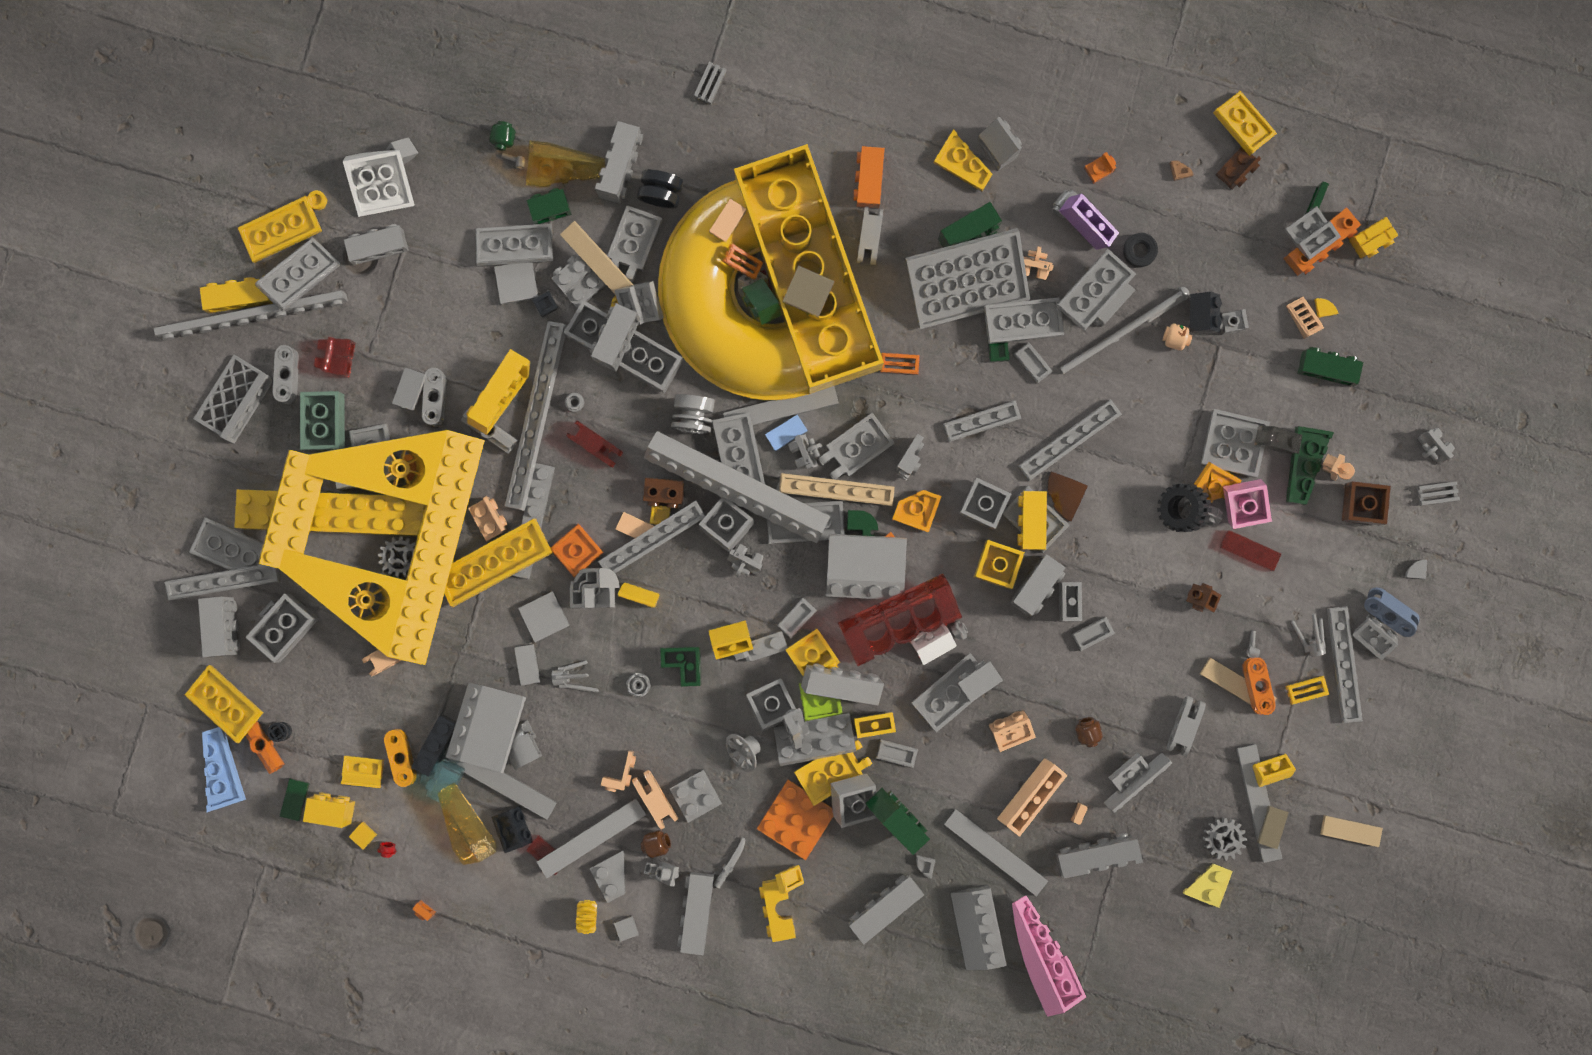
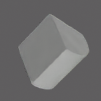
M409 137L391 142L385 150H400L403 164L408 163L418 154Z

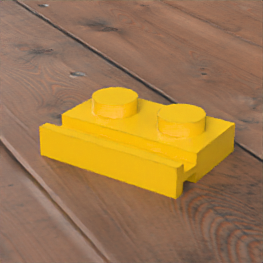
M344 756L341 784L381 788L384 759Z

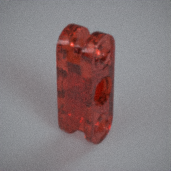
M576 420L575 424L580 430L575 436L567 433L566 437L613 468L616 463L607 456L612 451L621 457L623 452Z

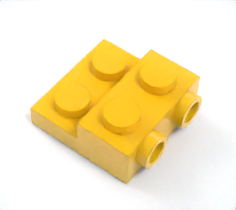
M815 629L786 649V652L802 676H804L806 665L820 664L825 668L832 669V667H838L840 663L818 629Z

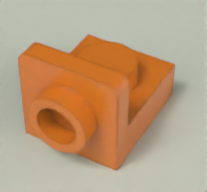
M1105 152L1101 157L1087 164L1084 169L1094 184L1113 173L1116 169V162L1111 155L1109 156Z

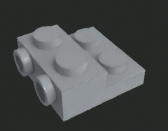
M575 254L567 260L568 265L564 268L559 267L553 272L554 276L551 279L578 309L583 300L588 302L606 284L579 255Z
M919 434L916 435L895 469L898 472L897 475L906 481L910 475L914 476L921 466L918 463L920 460L918 454L924 446V443H922L924 437Z

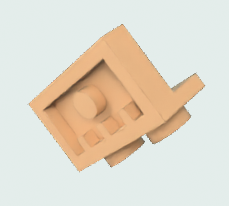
M485 496L483 500L468 508L487 542L508 531L505 527L508 524L503 515L499 516L496 510L498 505L493 498L490 499Z
M1024 710L1014 712L1008 717L997 719L989 724L1000 752L1036 738L1030 719Z

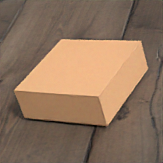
M1078 803L1071 821L1080 825L1087 811V806Z

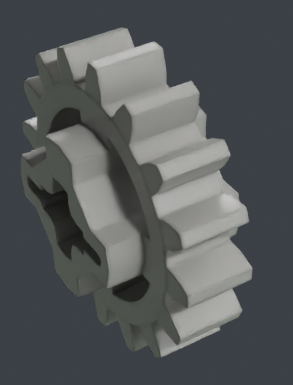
M400 536L399 540L396 541L392 537L391 543L385 541L386 547H380L383 553L378 554V558L382 559L378 563L380 566H384L382 568L383 572L389 571V576L395 574L396 578H399L400 574H403L406 578L410 567L408 557L411 556V553L413 556L416 543L414 542L410 545L409 538L403 541L402 536ZM388 552H390L391 556L388 559V561H386ZM395 553L399 556H402L404 562L400 559H396Z
M1222 817V822L1219 819H1215V825L1208 824L1211 829L1204 830L1208 836L1203 837V840L1208 841L1204 846L1205 848H1211L1209 851L1211 855L1216 853L1215 858L1220 859L1222 856L1223 860L1227 861L1228 856L1235 859V853L1242 854L1239 849L1246 848L1242 842L1247 841V838L1242 837L1245 830H1239L1241 827L1240 823L1234 825L1235 820L1230 819L1227 821V818ZM1223 826L1222 830L1216 832L1218 828ZM1234 831L1236 832L1237 840L1235 839V837H1234V835H1233V834H1234ZM1222 837H1227L1228 841H1223ZM1213 838H1215V841L1217 843L1216 847L1214 846ZM1234 846L1233 849L1227 851L1228 848Z

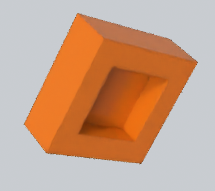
M422 900L413 907L415 915L421 920L428 921L436 913Z

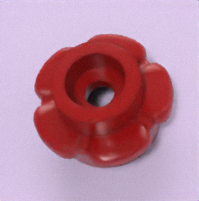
M381 842L377 852L381 853V857L390 858L396 854L395 844L392 842Z

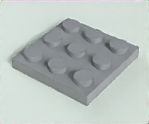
M1213 409L1200 465L1206 466L1208 462H1211L1227 472L1258 478L1270 422Z

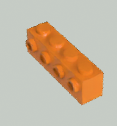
M1347 207L1330 220L1341 236L1338 240L1311 259L1306 258L1298 248L1283 258L1297 276L1301 273L1305 275L1315 268L1312 264L1317 260L1321 263L1329 256L1327 252L1331 249L1336 251L1344 244L1342 242L1343 239L1346 237L1350 239L1358 233L1356 229L1361 224Z

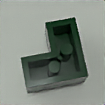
M701 647L660 648L661 668L680 667L681 687L702 685Z

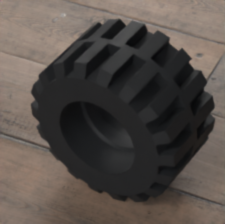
M1193 484L1172 485L1173 487L1166 489L1167 492L1161 494L1163 498L1158 500L1160 508H1157V512H1161L1159 518L1164 520V526H1169L1168 529L1176 532H1193L1206 525L1204 521L1209 520L1208 512H1212V508H1209L1211 500H1207L1208 494L1203 493L1204 489ZM1184 497L1191 503V512L1186 519H1183L1178 512V504Z

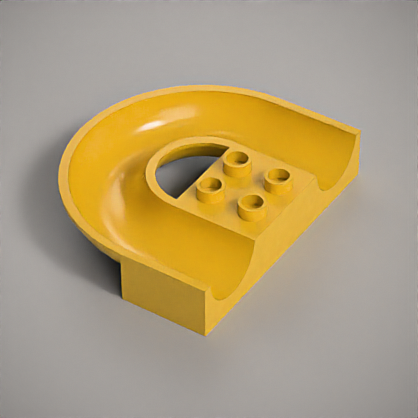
M808 144L735 168L734 181L709 192L697 201L678 222L669 237L660 263L658 277L659 303L664 317V325L677 351L707 381L730 393L751 399L786 400L809 395L882 370L884 362ZM732 199L746 208L747 211L725 243L709 231L728 201ZM730 244L737 246L750 255L758 252L761 253L773 291L781 308L784 319L783 323L761 325L760 322L749 317L741 309L734 291L735 278L738 271L722 262L723 258L726 257V251L730 249L728 248ZM735 251L733 252V254L737 257L743 259L744 261L747 260V258H745L744 256L738 254ZM730 258V260H731L732 262L736 263L737 265H739V266L742 265V264H740L739 262L735 261L734 259ZM798 265L834 281L819 318L783 303Z

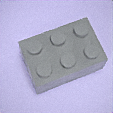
M616 303L614 307H610L607 313V318L609 319L606 325L603 324L598 333L600 338L598 342L593 343L590 353H592L591 357L596 363L614 371H617L641 320L637 312Z
M1047 554L1041 556L1009 603L1027 616L1037 615L1043 607L1042 601L1046 598L1048 599L1053 593V585L1063 579L1065 575L1063 571L1066 567Z
M284 593L245 638L274 663H279L319 618L292 594Z
M234 597L198 599L202 656L238 655L240 642L237 639L236 631H238L239 625L238 621L235 620L237 603L234 601Z

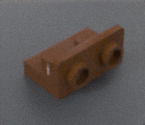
M1241 147L1216 173V176L1231 190L1236 185L1240 188L1247 180L1245 176L1248 172L1253 174L1260 166L1258 162L1261 160V157L1258 156L1256 158L1252 154L1249 156Z

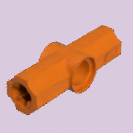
M256 721L245 736L250 743L251 750L257 754L268 773L272 774L285 764L274 748L273 741L267 737L259 722ZM261 740L265 743L262 750L259 747Z

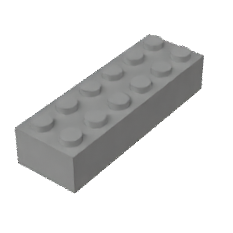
M583 300L566 327L564 334L569 339L591 350L593 343L598 342L600 338L598 333L603 324L606 325L609 318H607L605 312ZM635 331L619 368L665 394L682 365L683 358Z

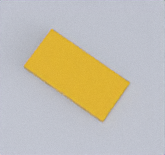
M306 196L238 227L248 254L254 263L322 232Z
M212 665L206 667L185 693V696L236 743H240L264 713Z

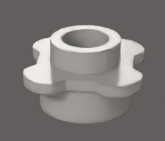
M956 621L955 625L951 626L952 632L958 640H964L967 638L968 630L964 623Z

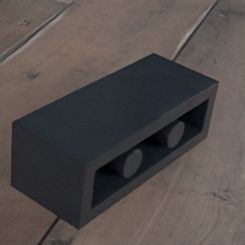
M445 715L438 717L411 768L428 777L434 774L450 744L456 725L455 720Z

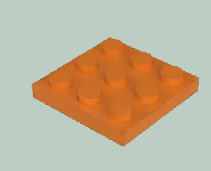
M788 779L757 829L806 860L833 818V809L823 801L813 806L804 789Z

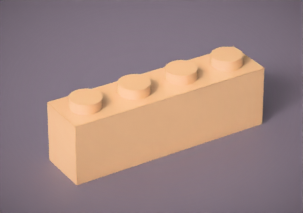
M1044 758L997 819L1020 837L1067 777V774Z

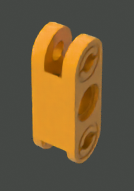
M401 729L391 730L386 733L384 743L393 779L398 786L407 787L413 784L417 778L416 770L411 768L414 761L408 737ZM398 753H402L404 755L405 759L403 763L397 761Z

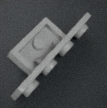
M1137 752L1108 777L1117 788V791L1104 801V804L1115 813L1146 785L1150 784L1159 774L1164 772L1172 764L1171 760L1161 753L1147 764Z

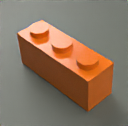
M862 146L861 152H857L856 164H860V171H856L855 182L859 183L858 189H854L853 201H857V207L879 209L885 148Z

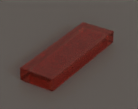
M1227 530L1220 546L1221 549L1270 571L1275 570L1281 557V553L1230 530Z

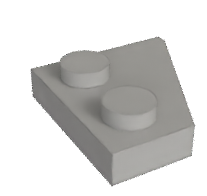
M623 850L590 868L607 903L625 894V853Z

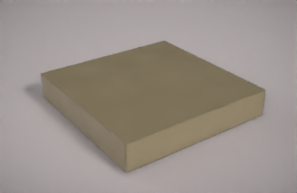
M798 265L783 303L819 318L834 281Z

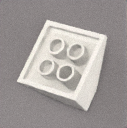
M400 150L367 152L344 158L343 164L358 217L414 206Z

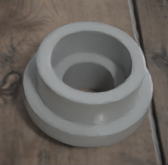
M571 393L566 397L565 405L568 410L578 412L584 406V399L578 393ZM574 399L578 400V404L576 406L572 405V401Z

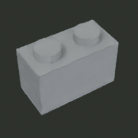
M1082 582L1059 583V621H1082Z
M982 660L974 666V671L971 673L966 671L958 677L959 681L956 683L969 702H973L1003 681L990 661L985 663Z

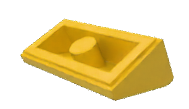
M623 583L618 592L620 597L653 608L656 607L660 596L656 592L628 583Z
M1287 754L1252 766L1259 787L1289 778L1296 771Z

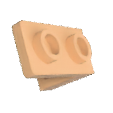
M634 751L628 752L622 780L606 776L602 778L601 786H605V790L616 792L619 789L624 791L626 786H630L632 775H629L630 767L634 768L636 756H633Z

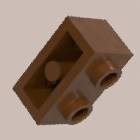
M645 478L643 501L648 502L647 506L659 507V504H667V508L677 509L678 505L683 506L685 483L684 481ZM657 490V494L653 496L652 491ZM672 492H676L675 497L670 496Z

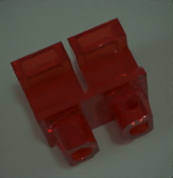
M328 337V340L319 339L317 350L325 351V358L316 357L314 367L327 374L350 378L352 367L350 359H353L356 343L350 339H335L332 337Z

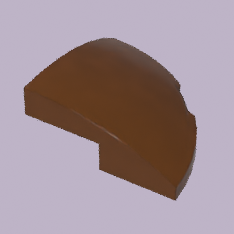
M1050 472L1047 487L1048 495L1052 497L1054 502L1053 507L1063 518L1071 522L1088 485Z

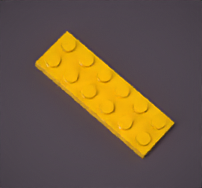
M532 519L453 562L444 592L450 606H457L552 554L551 548L537 520Z

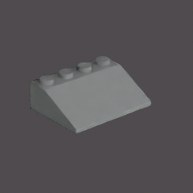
M829 534L826 596L904 600L907 538Z
M468 682L446 758L504 773L526 697Z

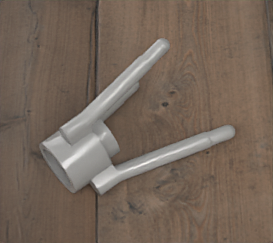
M1312 614L1315 639L1310 640L1309 645L1295 621H1291L1295 632L1304 646L1305 653L1310 652L1311 657L1326 654L1322 618L1319 619L1318 630L1316 615Z
M586 660L565 667H558V670L552 671V683L554 686L559 685V688H571L590 692L599 691L597 688L566 684L569 683L570 679L589 676L587 673L569 674V671H566L587 664Z

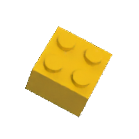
M990 540L985 541L974 578L1009 590L1013 589L1025 552Z
M324 792L314 794V796L307 798L303 822L338 828L348 826L352 823L355 801L350 800L348 796L339 795L338 797H331V794Z

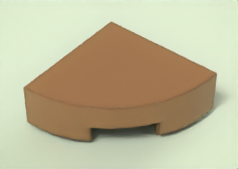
M1180 161L1170 162L1174 181L1193 177L1192 170Z

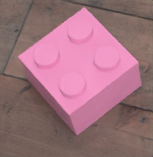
M1261 479L1223 486L1228 523L1233 529L1272 522L1267 485Z

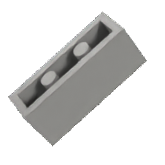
M396 224L388 225L386 229L382 230L372 229L363 235L353 234L348 239H344L349 262L353 265L409 251L404 230L400 225L397 226Z

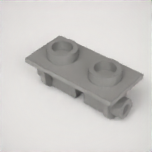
M1186 498L1184 502L1185 507L1180 514L1188 517L1191 512V503ZM1209 505V508H1212V512H1208L1210 518L1204 522L1206 526L1216 528L1223 519L1221 518L1223 512Z

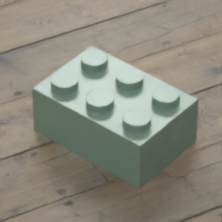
M339 391L300 392V450L305 452H325L345 448L344 394Z

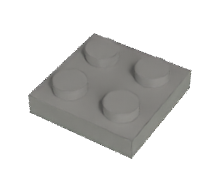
M704 770L670 788L688 823L722 804Z

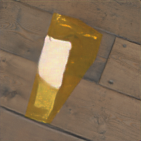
M529 140L526 185L549 187L554 183L562 182V184L569 183L568 181L577 179L583 181L600 178L601 169L605 168V158L548 142Z
M455 782L439 791L438 797L451 846L463 865L478 863L496 853L495 840Z

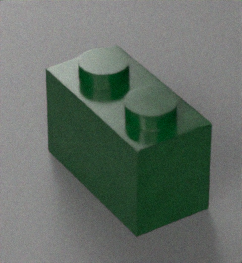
M555 188L548 191V194H535L526 200L535 225L572 215L563 189Z
M763 278L742 288L744 293L742 300L745 306L751 308L752 317L754 320L758 319L761 325L782 316L779 302Z

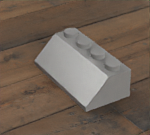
M986 885L950 893L966 970H989L1007 966L991 888Z

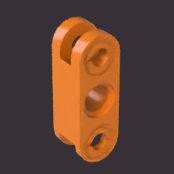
M1248 658L1244 661L1242 667L1251 707L1259 715L1272 714L1276 705L1267 665L1261 658ZM1258 681L1263 685L1261 691H1257L1255 688V684Z

